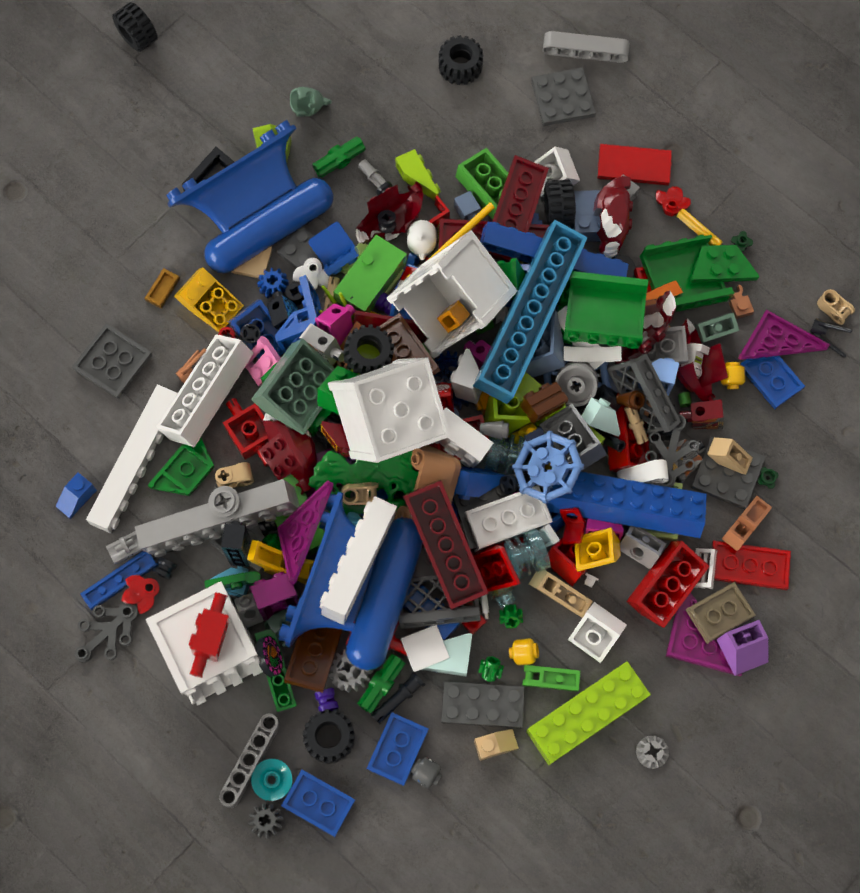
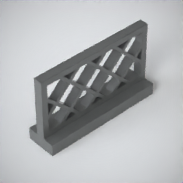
M647 354L607 368L619 394L627 393L625 387L632 391L638 390L645 396V403L638 413L640 419L649 424V427L645 429L646 434L658 431L669 432L681 422ZM630 366L632 367L634 373L629 371ZM615 370L622 372L623 377H619ZM627 376L634 380V384L626 381ZM638 383H640L643 390L638 388ZM647 400L649 401L651 407L646 405ZM644 410L652 414L651 419L644 415Z
M437 575L412 578L410 583L414 589L406 596L404 605L409 601L416 608L411 613H403L402 608L399 625L401 629L480 621L478 598L474 599L475 606H465L463 604L460 605L461 607L446 609L441 605L446 599L445 595L439 602L431 597L437 588L443 592L442 587L439 586L440 582ZM424 582H430L434 585L428 594L420 589ZM417 590L425 596L419 604L411 599ZM427 599L436 604L431 611H426L421 607Z

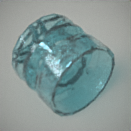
M513 434L510 435L508 442H504V438L500 440L489 437L493 445L488 451V456H485L484 470L497 472L499 465L503 464V472L507 474L509 466L515 464L524 446V437L518 436L516 444H514L515 435Z
M537 529L523 533L524 543H521L517 536L513 537V543L510 539L504 540L505 551L518 579L524 577L523 571L527 576L531 575V565L537 572L551 567L546 546Z

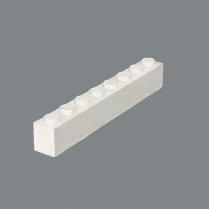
M157 384L86 518L90 525L108 533L117 528L121 513L126 511L130 496L134 495L137 490L139 478L145 475L148 461L153 459L157 444H160L163 440L164 434L156 427L178 393Z

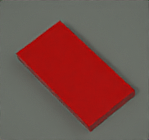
M600 144L597 179L614 180L624 174L626 177H631V181L636 183L669 186L672 151Z
M712 541L711 549L717 551L714 581L735 582L736 584L781 590L789 589L791 551L751 545H742L736 551L726 542Z

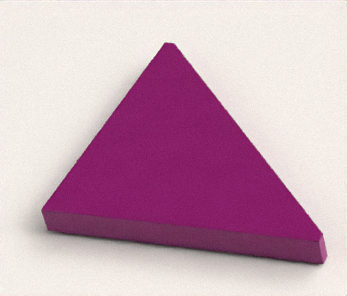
M766 310L738 359L824 351L828 349L830 344Z
M329 480L277 527L288 581L292 584H295L334 486Z
M690 592L675 613L666 657L733 674L717 639L707 644L686 612L688 607L697 603V600Z

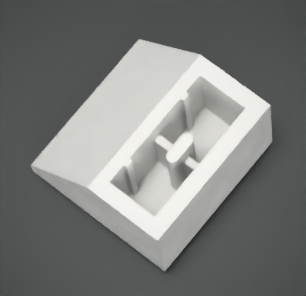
M467 348L464 354L459 356L457 370L452 372L450 381L455 397L477 404L482 391L473 387V384L479 373V368L470 349Z

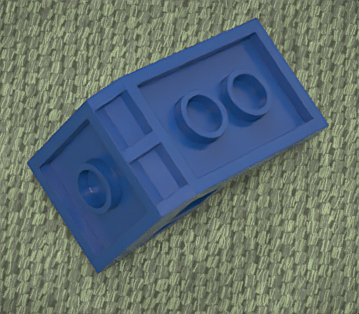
M306 275L299 277L301 285L298 286L301 296H304V300H302L304 308L292 312L275 335L276 342L284 353L291 343L300 340L299 337L310 323L317 326L315 319L320 315L319 311L322 310L318 293Z

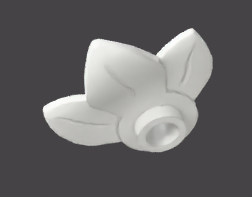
M317 258L307 259L304 265L297 267L293 273V281L300 282L299 277L306 275L315 290L318 285L328 287L329 276L322 269V264ZM310 265H316V269L310 270Z

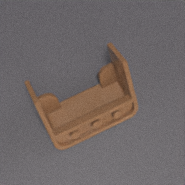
M429 445L414 449L411 463L415 469L419 470L414 490L441 480L450 503H452L461 470L459 459ZM401 506L395 513L394 520L401 517L413 518L408 507Z

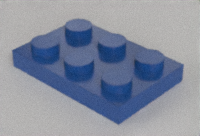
M780 356L746 359L740 364L745 367V375L774 410L805 388V385Z
M391 712L366 769L404 786L429 729Z
M301 770L281 807L336 837L355 799Z

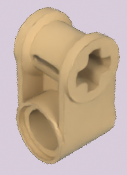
M831 289L826 290L817 302L819 309L838 325H843L845 319L855 312V308L851 303ZM825 298H828L831 303L827 302Z
M248 462L220 468L215 473L218 487L226 485L236 488L254 483L251 466ZM226 476L227 480L223 481L222 477Z
M365 482L344 485L341 489L343 502L346 505H366L368 501L372 502L374 496L377 497L378 483ZM349 490L355 492L353 498H347L344 494Z

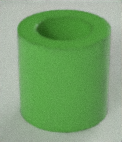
M689 392L678 394L680 407L691 405Z

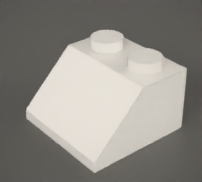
M554 147L534 162L549 168L540 194L541 197H544V187L547 181L569 179L572 185L580 181L567 149Z
M594 602L568 640L601 663L627 624Z

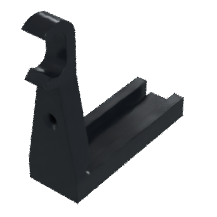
M215 147L182 185L191 178H194L198 184L219 162H221L220 165L226 168L234 163V161L219 148Z

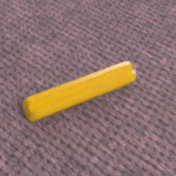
M681 209L678 212L677 218L697 235H712L711 240L708 242L710 246L722 245V240L688 211Z

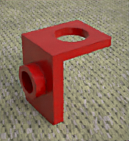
M437 195L435 196V206L441 213L428 222L432 223L435 228H440V219H450V211Z
M579 508L560 509V514L566 524L562 539L563 545L582 543L586 522ZM573 513L577 515V518L571 519L567 514Z

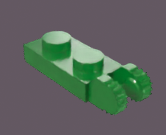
M251 571L205 580L204 583L205 589L221 581L225 589L237 590L243 588L245 584L254 586L253 583L262 578L259 572Z

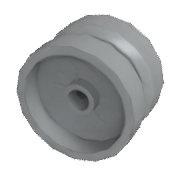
M569 361L565 364V367L558 371L555 382L559 384L562 392L567 396V405L573 404L575 407L589 403L591 397L593 398L596 395L599 380L596 370L589 363Z

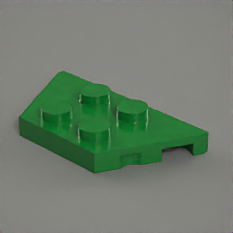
M737 245L702 246L699 249L698 259L695 262L690 283L756 281L759 275Z
M201 437L195 447L182 444L148 484V487L154 490L191 496L215 467Z

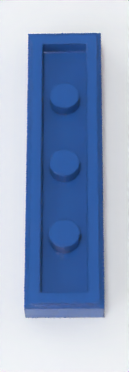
M142 551L80 593V595L92 611L95 606L103 604L128 587L125 581L126 578L132 575L143 577L157 567L158 564L151 554Z

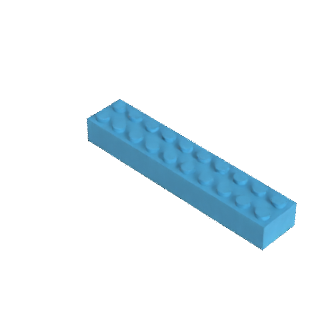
M555 219L547 228L473 387L505 404H508L514 398L588 237Z

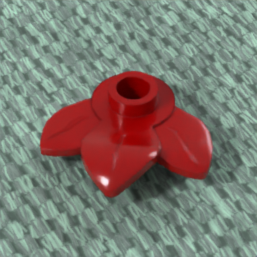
M678 186L670 187L667 192L656 191V201L662 205L663 212L667 216H675L681 209H687L691 204V199L683 197V191Z
M132 575L126 578L125 581L129 588L123 593L122 602L137 604L139 614L150 610L154 605V597L159 592V583L153 578L144 579L140 575ZM148 584L153 585V589L151 591H146V586Z

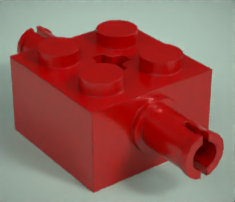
M236 398L231 399L232 403L229 400L226 406L233 417L223 422L228 435L244 460L258 454L264 466H269L259 451L269 442L263 424L264 415L260 408L254 403L243 410Z
M215 592L210 610L204 608L202 614L198 613L195 622L197 632L196 634L192 633L189 641V649H191L192 655L195 656L189 673L192 676L202 678L207 660L218 661L229 625V615L222 613L228 597L225 594Z

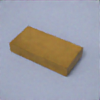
M163 268L145 296V301L162 309L179 282L180 276Z

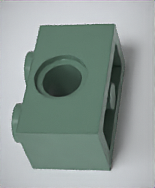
M728 313L694 325L701 343L739 331L734 313Z

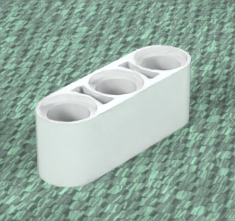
M662 459L653 460L619 470L617 478L655 485L668 482L667 461Z

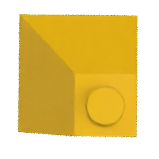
M612 527L584 534L582 543L575 544L577 571L614 563L621 557L620 540Z

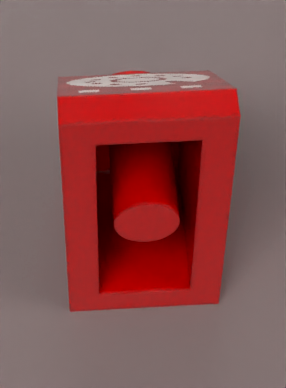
M438 383L436 387L443 410L448 408L454 412L451 383Z

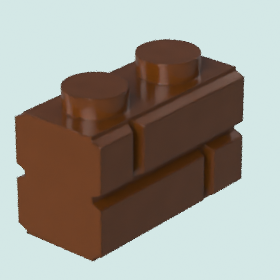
M557 382L551 385L545 383L539 388L538 392L530 391L527 393L520 405L531 423L534 424L563 408L567 404L568 398L562 392Z

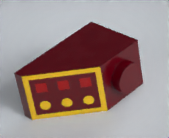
M322 421L321 432L335 451L342 456L350 457V448L343 425Z

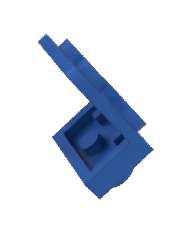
M334 222L309 239V245L323 263L324 271L328 276L331 274L336 275L342 270L344 265L347 263L351 265L358 259L359 250L339 222Z

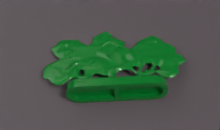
M413 450L378 463L356 460L354 464H349L341 454L328 451L323 456L322 461L318 462L314 467V476L309 478L308 485L317 491L329 480L334 484L333 488L335 489V492L331 491V493L337 494L339 491L336 486L337 483H341L344 486L349 483L375 482L378 483L377 491L384 489L388 495V498L382 500L397 506V511L399 507L407 506L404 498H393V495L397 491L405 494L414 491L419 472L412 469L411 456ZM393 483L396 484V488H395V489H392V484H393ZM347 491L344 495L347 498H351L350 493L352 491ZM343 502L347 515L349 512L365 513L366 505H346Z

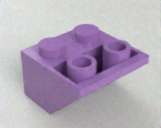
M759 620L728 631L717 639L734 676L768 663V636Z

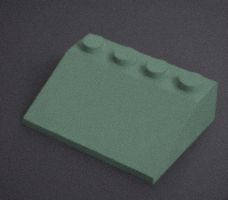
M302 338L291 343L251 400L265 413L303 435L322 409V407L317 406L318 388L335 368Z

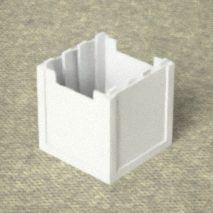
M470 230L422 263L387 297V300L398 311L402 308L406 310L428 338L424 345L430 351V355L436 358L446 348L475 330L487 326L518 290L473 231ZM459 300L470 313V316L462 325L448 333L437 320V317L447 307Z
M428 358L398 359L392 361V364L383 366V368L350 379L328 382L350 448L349 455L351 459L378 463L451 437Z
M221 581L146 619L180 693L187 695L192 704L196 703L198 706L206 702V697L214 693L220 695L226 692L227 686L233 684L235 687L243 683V678L251 674L255 677L263 672L259 666L261 659L257 657L256 649L248 631L244 627L240 615ZM215 592L222 593L228 596L222 613L229 615V625L218 661L207 660L202 678L192 676L189 673L195 656L192 655V651L189 649V641L192 633L196 634L197 632L195 625L198 613L202 614L204 608L210 610Z

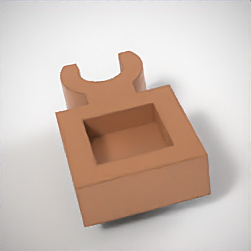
M738 285V293L734 292L731 297L732 300L729 302L736 319L754 313L748 295L742 296L743 288L741 285Z

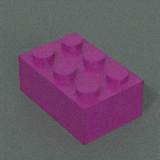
M277 573L273 575L272 579L267 581L265 579L258 580L253 583L254 586L250 587L257 608L264 621L268 620L278 611L288 609L289 605L295 607L298 605V596L293 584L288 581L287 573Z

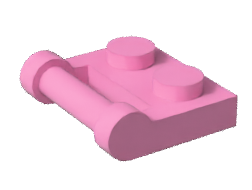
M264 336L257 340V344L251 350L253 355L245 366L258 386L262 385L261 377L281 359L269 340ZM264 349L265 353L254 364V358Z

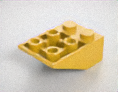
M203 267L198 269L174 295L183 306L218 332L221 328L226 327L229 323L228 321L235 317L244 306Z

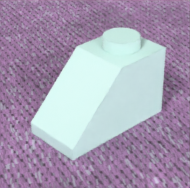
M591 397L582 414V418L589 426L619 437L620 430L616 411L609 406L611 403L603 398L597 400Z

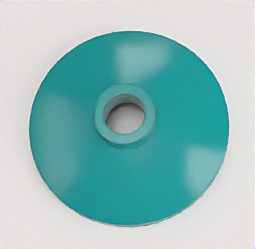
M278 759L264 760L256 766L252 773V788L264 800H279L289 792L292 786L291 770L284 762ZM274 776L276 779L275 783H268V777Z

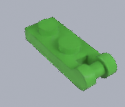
M524 665L525 679H523L522 686L579 691V670ZM533 673H539V680H533Z

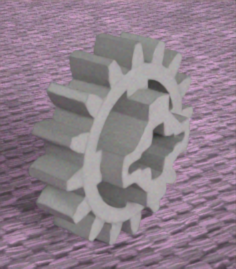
M343 649V655L336 654L338 659L333 660L334 666H331L330 669L333 673L329 677L333 680L332 683L341 691L345 689L350 693L351 688H353L357 692L359 685L364 688L365 684L363 682L365 680L370 681L367 675L373 671L355 667L348 660L346 649Z

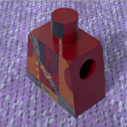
M722 399L691 403V411H679V414L684 416L686 422L692 423V429H723Z

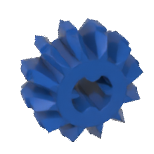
M271 267L270 272L264 269V275H259L260 281L257 282V285L260 288V293L265 294L267 299L277 291L286 292L289 280L286 279L287 274L282 273L280 268L274 271V268Z

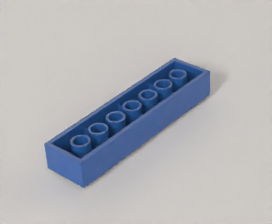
M570 470L564 480L565 483L567 482L571 474ZM580 472L571 494L567 493L546 503L549 512L560 513V509L579 508L583 518L700 538L705 526L707 494ZM561 484L553 485V488H550V492L563 486ZM568 513V514H567V515H571V516H577V515H575V514H573V513Z

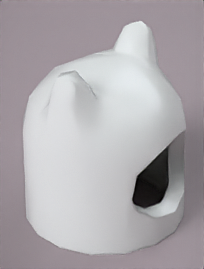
M419 220L412 223L408 228L407 245L412 253L419 256L420 260H424L436 247L437 231L432 223L426 220Z

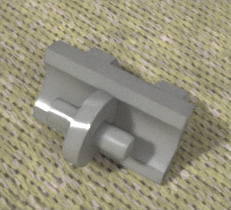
M136 531L106 546L114 564L142 551L139 549Z

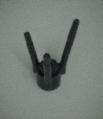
M815 318L810 332L830 344L829 347L845 358L846 354L824 339L821 334L825 335L828 328L852 333V329Z

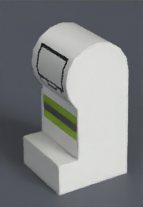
M698 343L687 344L688 363L681 364V367L693 362L697 378L699 379L702 374L703 355L709 354L710 347Z

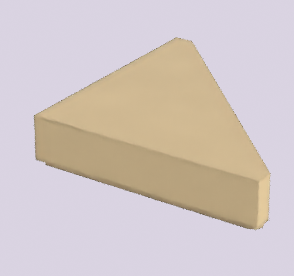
M269 247L231 271V273L259 279V275H264V269L267 270L273 250L272 247Z

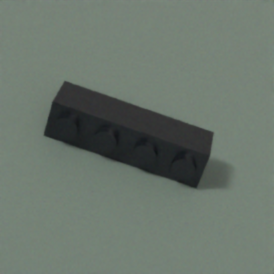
M231 521L230 524L225 523L221 548L231 566L250 567L251 561L247 560L252 540L246 526L237 521Z

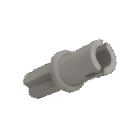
M366 159L359 163L358 168L367 176V180L372 181L377 188L386 182L379 174V170L374 169Z

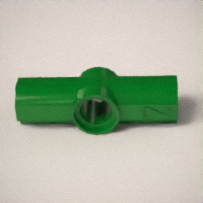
M356 136L342 146L336 145L332 147L327 155L314 162L312 167L318 177L322 178L337 168H345L351 159L364 152L366 148L363 141Z
M391 654L380 671H377L368 684L369 687L357 705L372 714L383 696L385 697L393 687L394 680L405 666V662Z

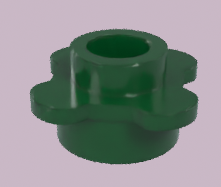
M741 231L739 235L733 236L731 242L737 245L741 252L747 249L748 246L753 245V240L748 238L745 231Z
M766 467L761 468V474L757 478V483L773 489L775 481L779 476L778 473Z

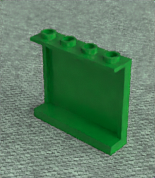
M699 235L692 239L683 238L672 243L667 241L656 246L651 244L646 246L639 256L652 290L673 281H677L683 293L674 296L676 303L675 312L727 302L734 294L732 287L726 288L724 282L690 283L695 262L698 259L699 249L702 246H709L708 242L711 240L712 235Z
M572 271L563 340L588 342L589 344H605L611 347L623 346L630 349L641 346L648 279Z

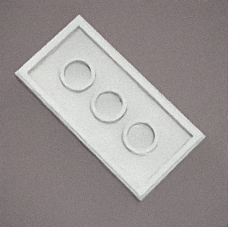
M539 485L533 487V489L541 492ZM520 492L464 512L478 550L553 522L546 504Z

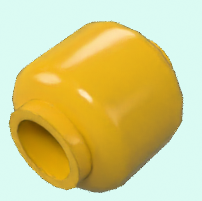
M726 362L725 367L728 378L721 380V384L727 386V389H739V385L745 383V367L740 365V362Z
M531 638L514 640L512 647H509V657L514 659L516 665L534 664L536 659L539 658L538 644L534 643Z

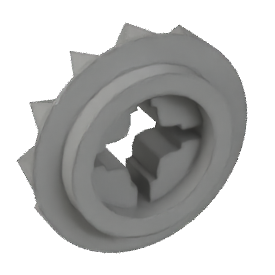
M218 487L209 497V509L217 517H231L234 512L238 511L237 508L241 504L239 501L240 495L232 487ZM223 497L229 500L227 502V508L223 505H220L223 502Z
M646 736L638 743L636 755L643 766L656 769L666 763L669 751L663 739L657 736ZM650 744L653 749H660L656 753L655 758L652 755H645L650 750Z

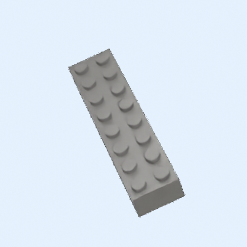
M281 479L238 493L241 504L237 508L238 511L234 512L231 517L220 518L215 516L210 511L207 503L135 526L139 549L155 557H162L166 555V552L172 550L181 551L187 545L195 546L202 544L203 540L206 539L215 540L220 538L223 534L225 523L230 524L231 521L241 522L246 528H253L263 521L272 522L277 519L276 517L282 515L290 516L300 507L295 487L286 480ZM223 498V502L220 505H223L227 508V502L229 500Z

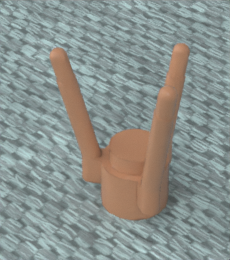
M205 348L200 353L197 350L184 366L175 373L183 383L186 382L193 371L191 367L206 352Z

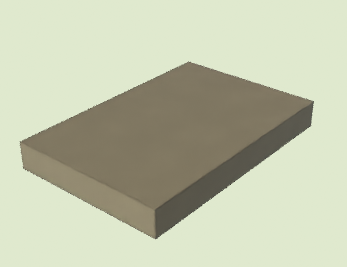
M735 582L686 609V612L707 644L756 616Z

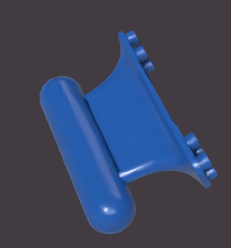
M288 120L275 128L278 133L277 135L274 134L272 129L264 133L260 137L263 142L260 147L210 178L202 180L198 184L194 178H191L182 185L185 192L180 193L179 189L175 188L166 195L169 199L167 204L170 208L177 205L195 207L206 214L222 232L210 240L204 250L207 265L217 273L226 274L235 270L319 217L332 206L333 192L324 180L311 178L298 186L295 185L287 166L286 145L296 127L295 125L291 126Z
M338 491L337 495L330 493L325 510L331 512H323L319 528L325 530L323 539L297 607L289 605L287 609L286 621L291 622V625L282 624L279 640L285 641V646L291 647L301 634L312 629L337 628L351 632L346 646L348 660L359 669L372 670L381 666L386 659L423 547V542L413 519L407 517L395 519L387 532L344 625L322 616L320 600L325 591L329 592V581L333 573H338L339 560L342 555L346 556L347 544L351 536L355 538L354 534L356 531V526L353 525L345 513L343 493Z

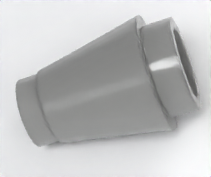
M504 421L481 422L480 433L503 440V438H508L509 423H504Z

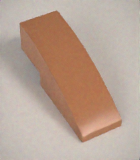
M756 496L722 540L738 551L772 507Z

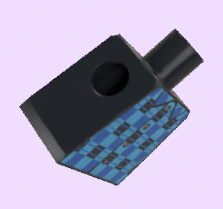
M281 291L273 293V300L267 304L272 325L278 330L291 313L298 310L296 304L286 298Z

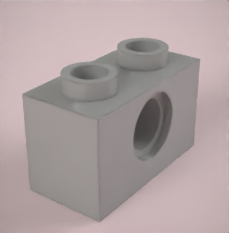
M630 526L620 542V551L651 569L660 557L666 543L642 528Z

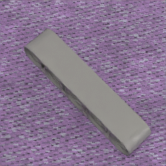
M549 31L544 35L543 52L553 56L623 63L628 61L630 42L621 38Z
M268 713L262 716L220 792L219 800L224 806L229 808L237 806L251 782L252 773L264 758L279 730L280 722L274 714ZM268 719L275 720V726L271 729L265 728V722ZM258 737L265 738V744L262 747L255 746V740ZM249 755L255 757V763L251 766L245 764V759ZM242 773L245 775V781L238 785L235 783V777ZM229 792H233L235 795L232 803L225 802V795Z

